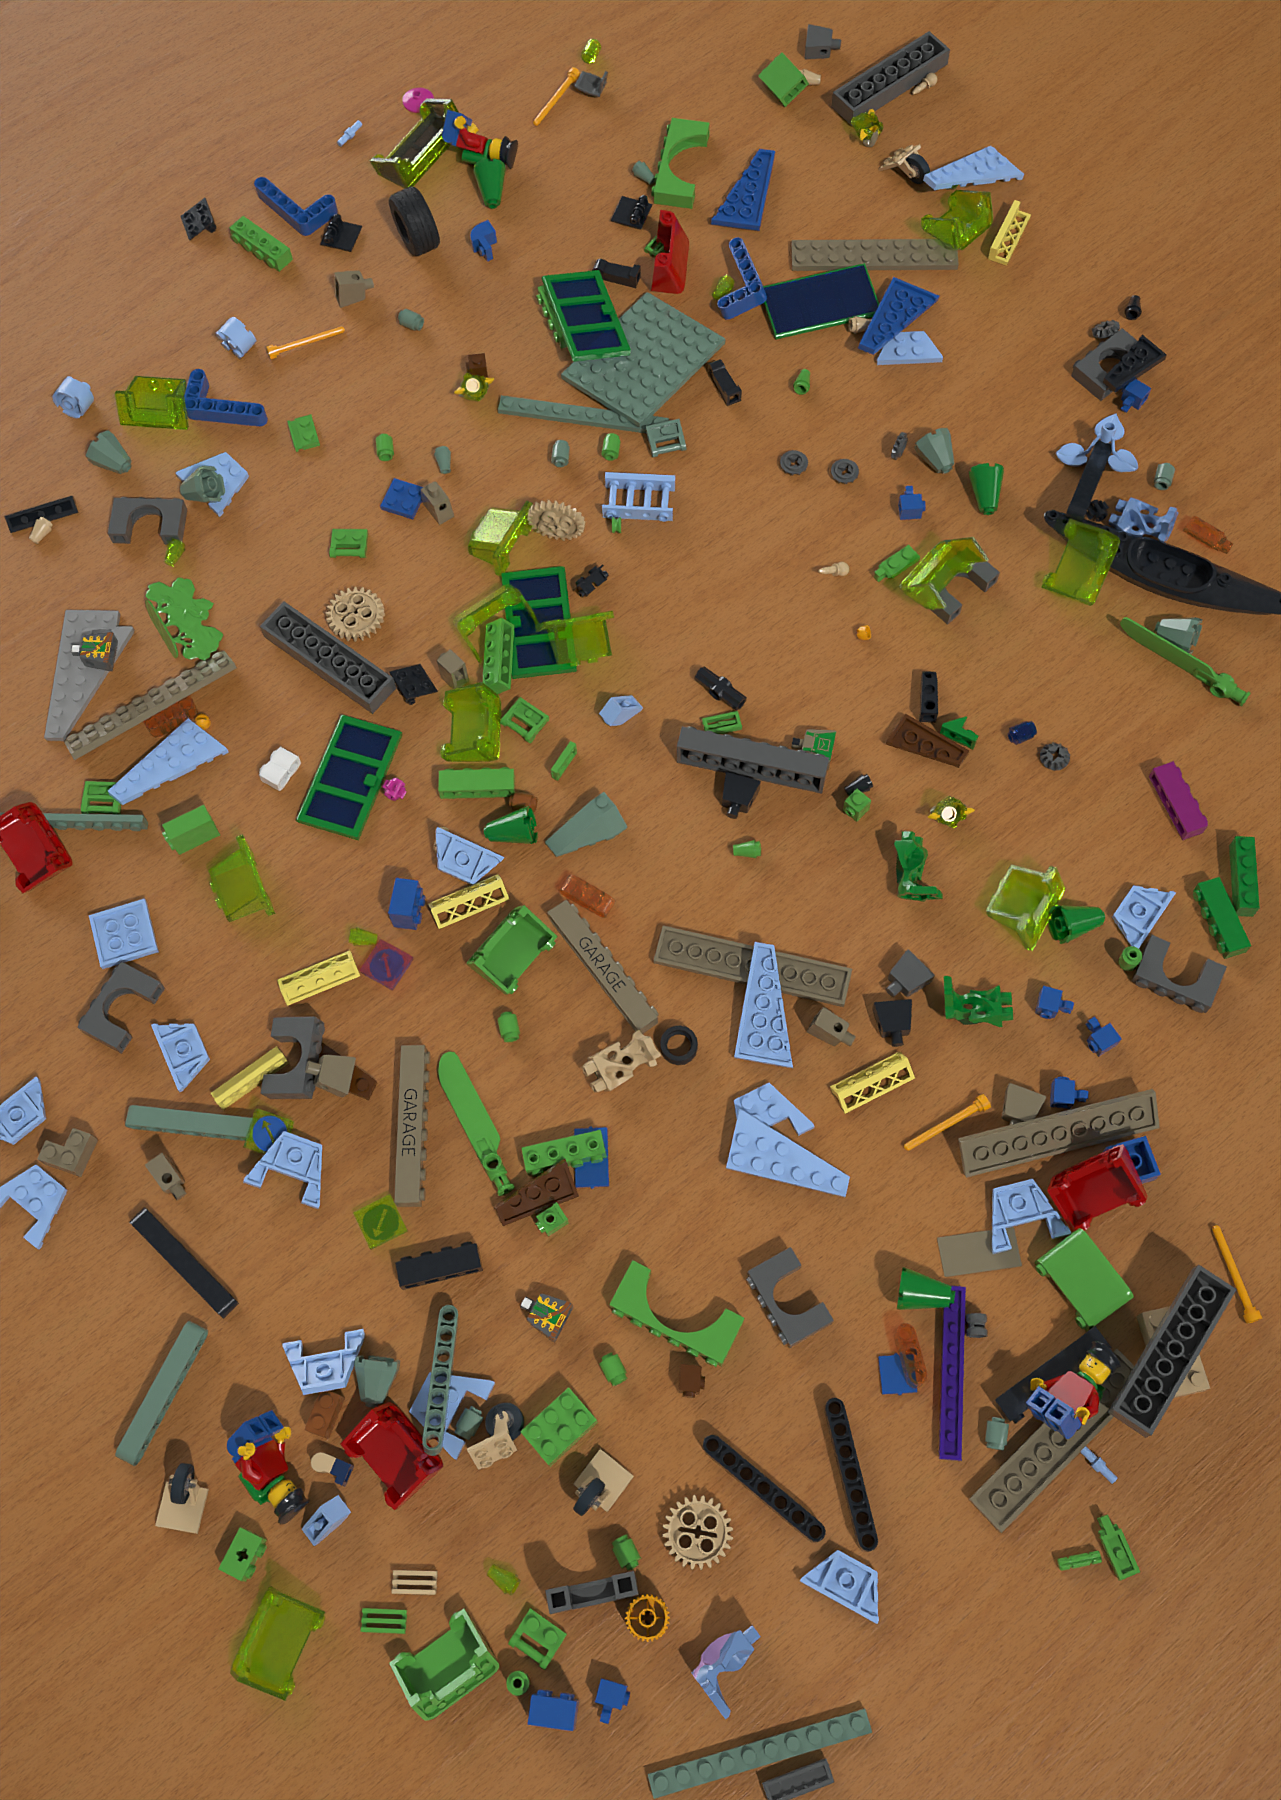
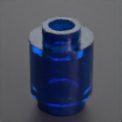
M1032 721L1022 722L1009 728L1007 733L1008 739L1011 743L1018 745L1032 739L1037 734V729Z

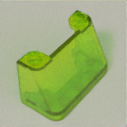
M956 190L948 198L949 210L940 218H933L931 214H926L921 218V227L926 233L955 250H963L992 225L991 193Z
M1069 519L1064 528L1065 537L1069 539L1055 573L1050 572L1048 575H1045L1041 588L1091 606L1095 603L1118 550L1120 538L1107 530Z
M483 682L445 691L443 704L452 713L451 743L443 744L441 758L448 762H490L498 760L501 725V700L499 695Z
M270 1586L265 1592L236 1654L230 1674L240 1683L286 1701L287 1696H290L295 1688L292 1676L293 1670L311 1631L315 1632L317 1628L320 1629L323 1626L325 1611Z

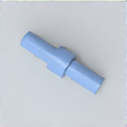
M357 120L351 128L348 127L344 131V135L337 141V144L342 147L349 139L351 140L355 136V132L362 126V123Z
M1087 1446L1080 1451L1091 1463V1467L1096 1472H1100L1111 1484L1117 1480V1477L1106 1466V1462L1101 1457H1097Z

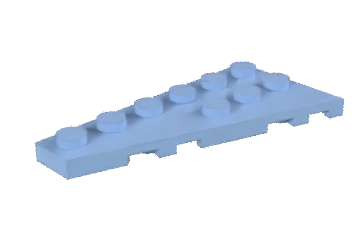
M988 146L925 174L923 181L932 189L939 190L951 188L952 185L964 187L967 183L981 185L995 183L996 180L1001 179L1004 182L1010 181L1011 178L1022 180L1024 173L1009 162L1006 157L1002 156L994 147Z
M188 718L112 786L108 793L121 805H124L142 796L144 792L160 787V784L168 780L172 781L195 770L198 765L204 762L209 763L213 761V758L220 754L225 755L229 753L228 749Z
M755 942L734 1058L793 1069L774 945Z
M739 1109L726 1169L846 1197L850 1179L848 1175Z

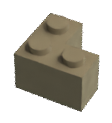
M72 1128L65 1146L46 1140L37 1159L47 1166L81 1177L98 1140L89 1133Z

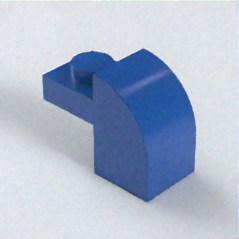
M486 220L476 225L472 229L470 236L473 252L479 251L480 255L484 256L488 262L493 259L491 245L497 243L495 229L489 220Z

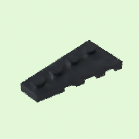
M1142 334L1138 342L1133 344L1130 351L1104 377L1103 383L1115 393L1164 361L1167 354Z

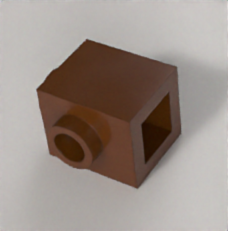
M485 353L468 355L469 362H466L467 373H470L471 378H474V375H479L486 380L488 372Z
M681 1364L678 1392L683 1393V1397L695 1398V1394L700 1395V1389L704 1390L705 1376H701L702 1366Z

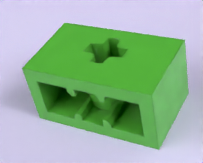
M240 1527L218 1569L240 1581L246 1582L247 1579L253 1576L256 1570L254 1565L258 1557L261 1558L266 1551L267 1545L265 1543L267 1539ZM246 1552L249 1555L248 1559H243L241 1553Z

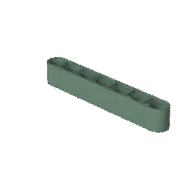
M130 1105L125 1126L138 1130L254 1142L253 1128L259 1119Z
M452 1305L442 1307L438 1318L423 1432V1448L425 1453L430 1456L438 1455L443 1448L459 1322L458 1311ZM452 1314L454 1318L447 1321L444 1319V1316ZM445 1334L452 1336L449 1341L441 1339ZM441 1355H447L449 1357V1359L446 1362H441L438 1360V1358ZM441 1375L447 1378L443 1383L435 1381ZM440 1396L444 1399L441 1404L433 1403L435 1397ZM433 1418H439L441 1423L433 1426L430 1424V1421ZM435 1439L439 1443L436 1447L431 1448L427 1446V1442Z
M191 1321L184 1325L115 1453L117 1458L133 1466L140 1462L208 1335L207 1329Z

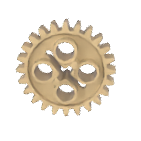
M550 500L547 503L541 501V504L536 502L529 509L527 518L529 525H532V529H537V533L542 532V536L549 535V538L555 537L556 540L561 538L563 541H565V538L571 540L573 537L576 539L577 536H581L585 527L584 517L581 516V512H576V508L571 509V505L564 506V502L558 504L557 501L551 503Z
M357 587L354 588V591L347 588V593L341 590V596L335 594L336 601L330 600L332 606H327L328 612H326L330 629L334 631L335 635L339 634L340 639L346 636L347 641L351 637H353L355 642L357 637H360L363 641L365 635L370 638V632L376 634L375 628L381 629L380 623L384 622L383 616H385L381 599L377 598L376 593L372 594L370 589L365 593L364 587L360 591L357 590Z
M693 1495L692 1502H689L687 1497H685V1504L682 1505L680 1502H677L679 1509L670 1508L673 1516L665 1517L670 1523L663 1525V1528L668 1530V1533L663 1534V1537L669 1538V1541L664 1545L672 1546L669 1555L677 1554L675 1562L683 1559V1567L688 1562L691 1563V1570L694 1569L695 1564H698L700 1570H702L703 1563H706L711 1568L712 1560L717 1564L719 1563L718 1555L726 1556L723 1548H731L726 1543V1540H733V1537L727 1535V1532L732 1531L733 1528L726 1525L731 1521V1518L724 1519L723 1516L727 1511H719L720 1503L714 1507L712 1505L713 1498L706 1503L704 1495L700 1501H697L696 1496ZM686 1513L694 1515L695 1522L692 1525H685L682 1518ZM707 1517H713L716 1520L717 1525L714 1529H707L705 1527L704 1520ZM700 1526L701 1531L716 1533L717 1537L700 1535L699 1539H696L695 1534L681 1532L678 1529L683 1527L696 1530V1527ZM684 1535L689 1536L692 1540L691 1546L688 1548H682L679 1544V1539ZM705 1539L713 1543V1549L710 1552H704L701 1549L700 1544Z

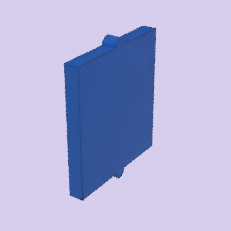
M895 1353L892 1356L878 1357L882 1395L898 1394L901 1396L902 1393H917L913 1354L898 1355Z

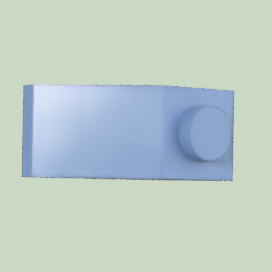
M632 695L611 697L599 714L607 725L617 726L622 725L639 713L643 707Z
M339 1495L318 1508L303 1526L302 1531L313 1546H316L341 1525L351 1511Z

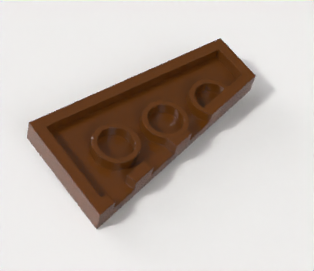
M907 714L904 715L886 741V745L958 768L969 754L968 749Z
M321 1042L322 1050L319 1054V1059L323 1055L341 1056ZM354 1065L348 1093L370 1100L377 1081Z
M564 1158L495 1205L502 1226L546 1210L556 1202L559 1205L579 1197L566 1159Z

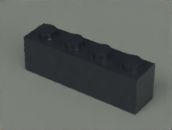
M470 1241L462 1243L461 1247L457 1248L448 1246L441 1248L440 1252L433 1253L432 1251L421 1253L419 1257L405 1256L400 1258V1261L395 1262L400 1288L406 1290L483 1271L477 1243L473 1244Z

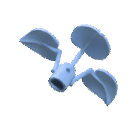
M1117 414L1106 417L1096 425L1095 433L1097 437L1086 451L1079 444L1069 443L1062 446L1056 452V456L1063 463L1069 466H1081L1087 462L1086 455L1099 439L1104 443L1111 441L1113 455L1109 456L1108 465L1117 472H1131L1138 469V462L1131 452L1124 449L1115 451V440L1122 438L1125 432Z

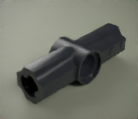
M705 666L697 671L694 680L708 689L714 699L724 701L736 711L743 707L747 697L733 688L727 678L723 676L718 677Z

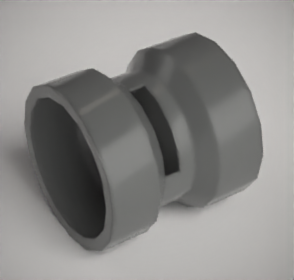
M981 1313L966 1314V1322L968 1323L966 1336L970 1338L988 1337V1330L985 1328L987 1315Z

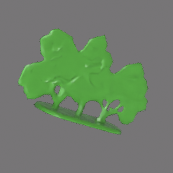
M177 578L172 583V587L161 582L148 585L149 590L145 596L158 604L157 609H155L151 601L145 600L148 614L175 659L178 658V650L175 643L185 646L183 656L190 660L199 658L205 661L210 657V653L217 651L223 633L216 628L206 627L201 624L202 620L208 618V610L213 607L214 603L204 598L193 599L192 597L196 589L190 579ZM158 612L168 614L167 623L164 624ZM171 625L177 626L180 631L178 637L172 638L167 627ZM190 638L192 639V643L185 642V640L181 639Z

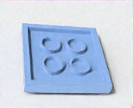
M145 899L89 915L98 959L102 969L159 952Z

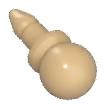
M927 74L922 79V83L915 87L912 94H917L923 89H929L934 86L938 80L936 74Z
M839 562L838 564L834 563L831 567H823L818 572L833 574L834 576H845L849 572V566L845 562Z

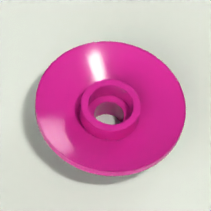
M413 88L403 96L404 107L413 113L425 112L434 104L432 92L425 88Z

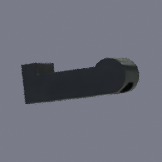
M597 259L592 271L599 270L602 279L632 288H637L641 278V266L635 264L633 267L610 263L604 259Z
M720 359L709 363V373L726 405L730 406L740 402L742 390L731 378L723 361Z
M922 671L919 722L936 723L938 716L937 673Z

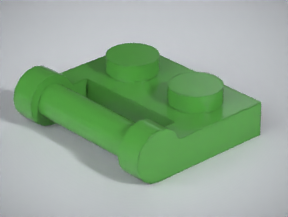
M332 529L331 547L329 550L330 558H336L337 556H360V558H366L368 530ZM337 548H360V549H337Z
M520 697L503 716L500 724L504 727L508 726L524 737L525 741L532 743L539 731L549 721V716ZM515 717L532 729L528 732L511 719Z
M85 781L81 813H112L113 815H120L121 804L108 793V790L117 782ZM90 801L113 802V806L90 805Z
M530 1608L508 1645L512 1648L517 1647L540 1664L539 1667L545 1670L567 1634ZM522 1634H527L549 1651L546 1656L520 1639Z

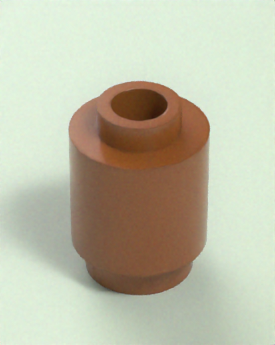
M515 792L514 795L510 796L509 806L512 807L513 811L530 806L529 808H532L533 812H535L538 798L533 797L532 794Z

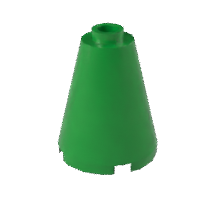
M483 159L475 163L473 172L485 206L495 209L501 204L506 168L501 160L493 159V161H488V159Z
M989 463L973 466L971 471L968 472L979 511L984 515H992L998 509L1004 467L995 463V466H989Z
M530 806L523 807L488 822L486 827H484L485 838H488L490 842L536 843L538 832L534 833V827L537 826V822L532 808H529Z
M1057 905L1049 910L1051 920H1048V926L1054 940H1059L1060 944H1064L1102 926L1105 921V913L1099 907Z
M902 1267L897 1310L949 1307V1303L954 1304L955 1291H952V1286Z

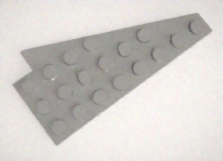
M65 611L44 736L46 741L66 740L109 673L106 670L84 666L80 656L72 655V646L82 645L85 635L113 632L118 640L115 656L116 662L134 634L135 630L132 626H119L121 615L119 611Z

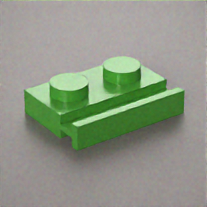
M311 414L295 418L294 421H287L296 452L299 449L305 450L320 446Z

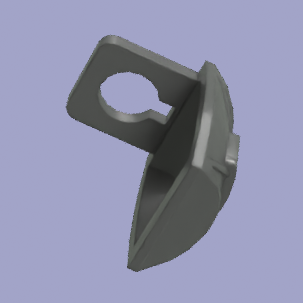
M582 71L574 87L588 96L600 97L607 84L608 72L605 71L603 77L600 78L594 74Z

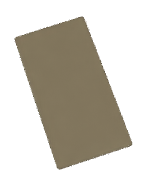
M1014 1227L1006 1228L1012 1249L997 1254H992V1230L938 1237L937 1241L944 1276L949 1277L1022 1266Z

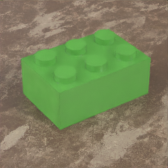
M568 1387L520 1432L551 1467L588 1433L598 1421Z

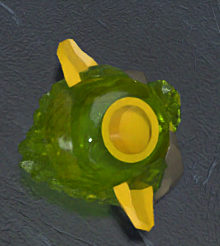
M870 109L869 112L861 113L851 119V124L858 137L863 140L864 145L873 147L883 130V123L878 121L874 110Z
M465 373L463 376L464 380L460 383V387L454 394H459L460 397L479 402L486 395L494 378H485V376Z
M948 796L931 808V814L928 818L935 819L940 824H946L951 828H956L958 822L966 819L967 815L974 812L975 809L966 808L962 801Z

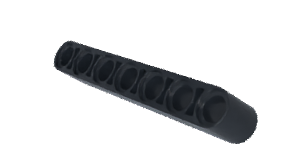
M1101 440L1096 442L1067 509L1066 518L1080 523L1083 522L1112 452L1111 443H1104Z
M145 1207L129 1221L223 1319L239 1304Z
M831 1398L825 1404L824 1413L856 1542L860 1550L870 1552L877 1547L878 1536L845 1405L840 1399ZM831 1403L839 1406L840 1412L838 1414H832L829 1411ZM842 1425L845 1428V1435H836L834 1427ZM840 1447H848L851 1451L850 1457H842L839 1452ZM852 1468L855 1470L856 1478L854 1480L846 1478V1469ZM853 1490L861 1493L862 1499L860 1502H854L851 1499L850 1494ZM859 1512L867 1516V1523L865 1525H860L856 1520ZM864 1535H869L873 1539V1545L870 1548L862 1544V1537Z
M709 1435L704 1439L703 1450L706 1455L808 1541L817 1543L825 1537L826 1530L820 1521L716 1435ZM710 1440H715L719 1445L718 1449L714 1452L709 1451L706 1447L707 1442ZM727 1454L735 1457V1463L731 1466H727L723 1461V1457ZM748 1468L752 1471V1478L750 1480L742 1479L740 1476L742 1469ZM764 1482L769 1486L767 1494L763 1495L758 1492L757 1486L759 1483ZM777 1497H783L786 1500V1507L784 1509H778L775 1506L774 1502ZM795 1511L803 1514L804 1520L800 1524H796L792 1520V1514ZM811 1526L820 1528L821 1535L819 1538L811 1537L809 1533Z

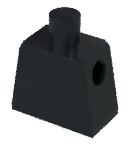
M726 772L722 806L728 808L727 817L737 819L739 812L748 813L760 791L761 781Z
M912 999L874 1002L872 1009L880 1036L882 1038L890 1037L892 1047L904 1045L902 1036H908L911 1031Z

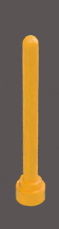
M572 67L568 71L565 82L533 121L535 126L541 123L571 83L577 82L581 74L577 68Z
M340 326L281 346L269 345L266 346L270 360L277 358L280 355L279 353L344 333L345 329Z
M984 1094L979 1095L975 1098L972 1105L907 1142L904 1145V1149L910 1151L976 1111L985 1112L991 1108L989 1100Z
M1214 1225L1212 1231L1245 1308L1243 1311L1245 1314L1243 1315L1246 1324L1263 1319L1261 1313L1251 1303L1221 1228L1218 1225Z

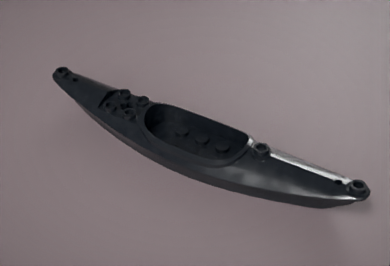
M1049 510L1044 513L1045 522L1067 543L1103 568L1144 590L1178 602L1209 609L1256 615H1281L1280 591L1212 563L1202 556L1165 542L1162 543L1159 540L1140 537L1083 519V522L1080 523L1066 518V513L1056 510Z

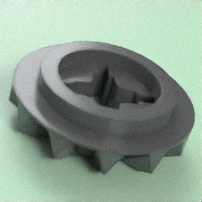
M1115 320L1101 322V324H1097L1092 329L1093 336L1096 338H1108L1119 331L1120 325Z
M901 432L898 435L892 449V459L897 460L898 457L902 456L908 441L907 433Z
M788 451L781 457V469L785 471V474L791 473L792 476L794 474L800 475L801 472H805L808 466V459L800 451ZM797 461V465L791 466V462L794 463Z
M840 459L832 465L831 474L833 480L836 479L838 483H853L858 478L859 468L852 460ZM848 468V472L845 475H842V472H844Z
M1052 742L1043 747L1040 752V760L1050 770H1061L1068 765L1070 754L1068 748L1063 747L1061 743L1055 744ZM1057 751L1058 757L1054 761H1052V754H1054Z

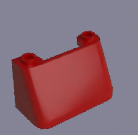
M660 210L656 243L661 242L664 245V251H669V253H659L655 257L651 291L680 294L684 291L686 282L689 239L675 214L671 211Z
M28 802L16 805L0 816V844L20 874L15 878V885L22 894L29 892L72 866L73 862L70 855L35 803Z
M1123 1144L1057 1173L1052 1177L1047 1189L1072 1233L1079 1228L1085 1231L1091 1226L1090 1223L1094 1217L1126 1203L1129 1206L1139 1207L1146 1202L1148 1197L1129 1152Z
M391 1402L372 1409L340 1443L349 1457H363L388 1489L384 1493L385 1502L394 1511L408 1501L443 1467V1461L439 1455L430 1456L425 1453L423 1436L404 1413Z

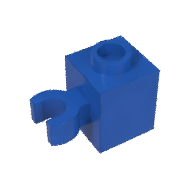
M1137 379L1123 387L1121 400L1124 401V405L1121 407V410L1127 413L1131 406L1139 410L1148 399L1151 387Z
M905 486L906 491H904V495H900L898 504L900 520L921 519L922 512L926 509L925 501H922L921 494H913V486Z
M1043 986L1039 992L1035 1014H1039L1040 1017L1045 1019L1055 1018L1058 1010L1070 1014L1071 1010H1073L1074 1002L1061 1000L1062 990Z
M1093 1017L1085 1024L1093 1033L1087 1039L1088 1047L1098 1057L1117 1046L1122 1040L1111 1023L1101 1027L1098 1020Z
M1057 1077L1051 1083L1050 1107L1071 1109L1074 1105V1100L1086 1102V1099H1088V1091L1075 1090V1081L1069 1080L1068 1077Z
M601 1678L595 1700L596 1703L604 1705L600 1722L609 1723L612 1708L622 1710L623 1705L627 1706L630 1692L626 1691L627 1685Z

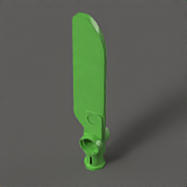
M1124 617L1121 620L1120 625L1132 639L1210 686V692L1218 698H1231L1238 702L1241 707L1250 696V692H1245L1237 687L1234 679L1229 674L1220 673L1218 675L1208 664L1128 617Z
M447 1052L442 1055L439 1061L438 1075L441 1086L490 1181H494L498 1189L497 1194L499 1196L506 1195L515 1186L510 1183L506 1175L507 1170L497 1154L501 1141L500 1135L458 1055L455 1052ZM492 1162L498 1163L496 1168L491 1169L488 1167Z

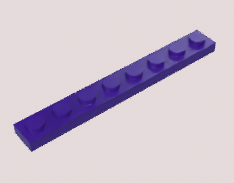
M952 1286L951 1290L955 1291L954 1304L949 1303V1307L943 1308L939 1459L962 1461L966 1287Z

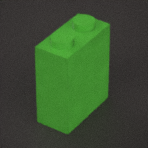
M782 52L758 75L763 84L784 107L809 85L805 76Z
M205 805L162 824L165 830L162 834L172 850L176 849L179 855L220 836Z

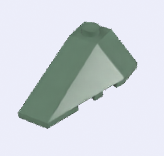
M603 792L585 805L546 840L545 844L558 857L577 851L578 848L587 845H595L596 842L605 839L606 841L613 839L628 827L616 805Z

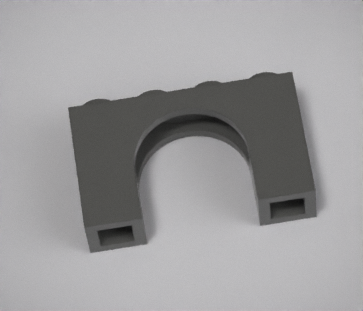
M1123 328L1120 329L1117 333L1111 335L1108 340L1102 341L1095 350L1089 351L1082 360L1076 361L1073 365L1071 376L1102 401L1113 391L1103 383L1104 377L1108 373L1101 368L1099 362L1107 358L1121 360L1130 351L1133 344H1136L1138 341Z
M114 498L108 535L113 543L130 544L135 522L145 515L153 514L163 518L160 536L164 544L182 545L188 509L184 500L178 498Z
M967 546L964 550L960 549L951 561L947 560L939 571H934L930 579L926 582L923 581L918 586L916 598L948 625L960 614L962 604L946 590L944 583L952 577H965L982 591L986 592L997 582L1000 572L970 546Z
M1152 935L1146 944L1142 960L1137 966L1131 981L1140 988H1148L1159 996L1169 997L1177 1004H1185L1192 1007L1196 1012L1206 1013L1212 1006L1227 966L1207 959L1202 966L1196 983L1189 986L1177 985L1171 982L1163 971V961L1170 942Z
M121 962L119 966L114 968L111 978L108 982L104 983L100 994L91 1002L90 1009L86 1015L81 1017L77 1027L84 1034L122 1054L133 1037L127 1031L109 1021L108 1011L110 1005L116 998L125 994H134L155 1004L165 988L159 981Z
M279 1017L273 1019L271 1037L279 1042H300L302 1055L298 1065L292 1071L285 1074H264L260 1094L269 1099H312L315 1090V1075L305 1073L308 1061L318 1063L319 1054L322 1050V1036L325 1032L324 1022L316 1017Z
M791 1247L747 1272L748 1278H746L749 1287L752 1290L755 1288L759 1296L756 1298L762 1308L766 1307L769 1313L767 1315L769 1322L773 1327L776 1325L780 1332L778 1337L783 1345L787 1344L789 1348L828 1327L834 1321L823 1302L799 1315L787 1314L776 1305L773 1297V1290L776 1284L801 1268V1263Z
M634 1571L583 1584L567 1585L545 1590L549 1614H557L639 1596Z

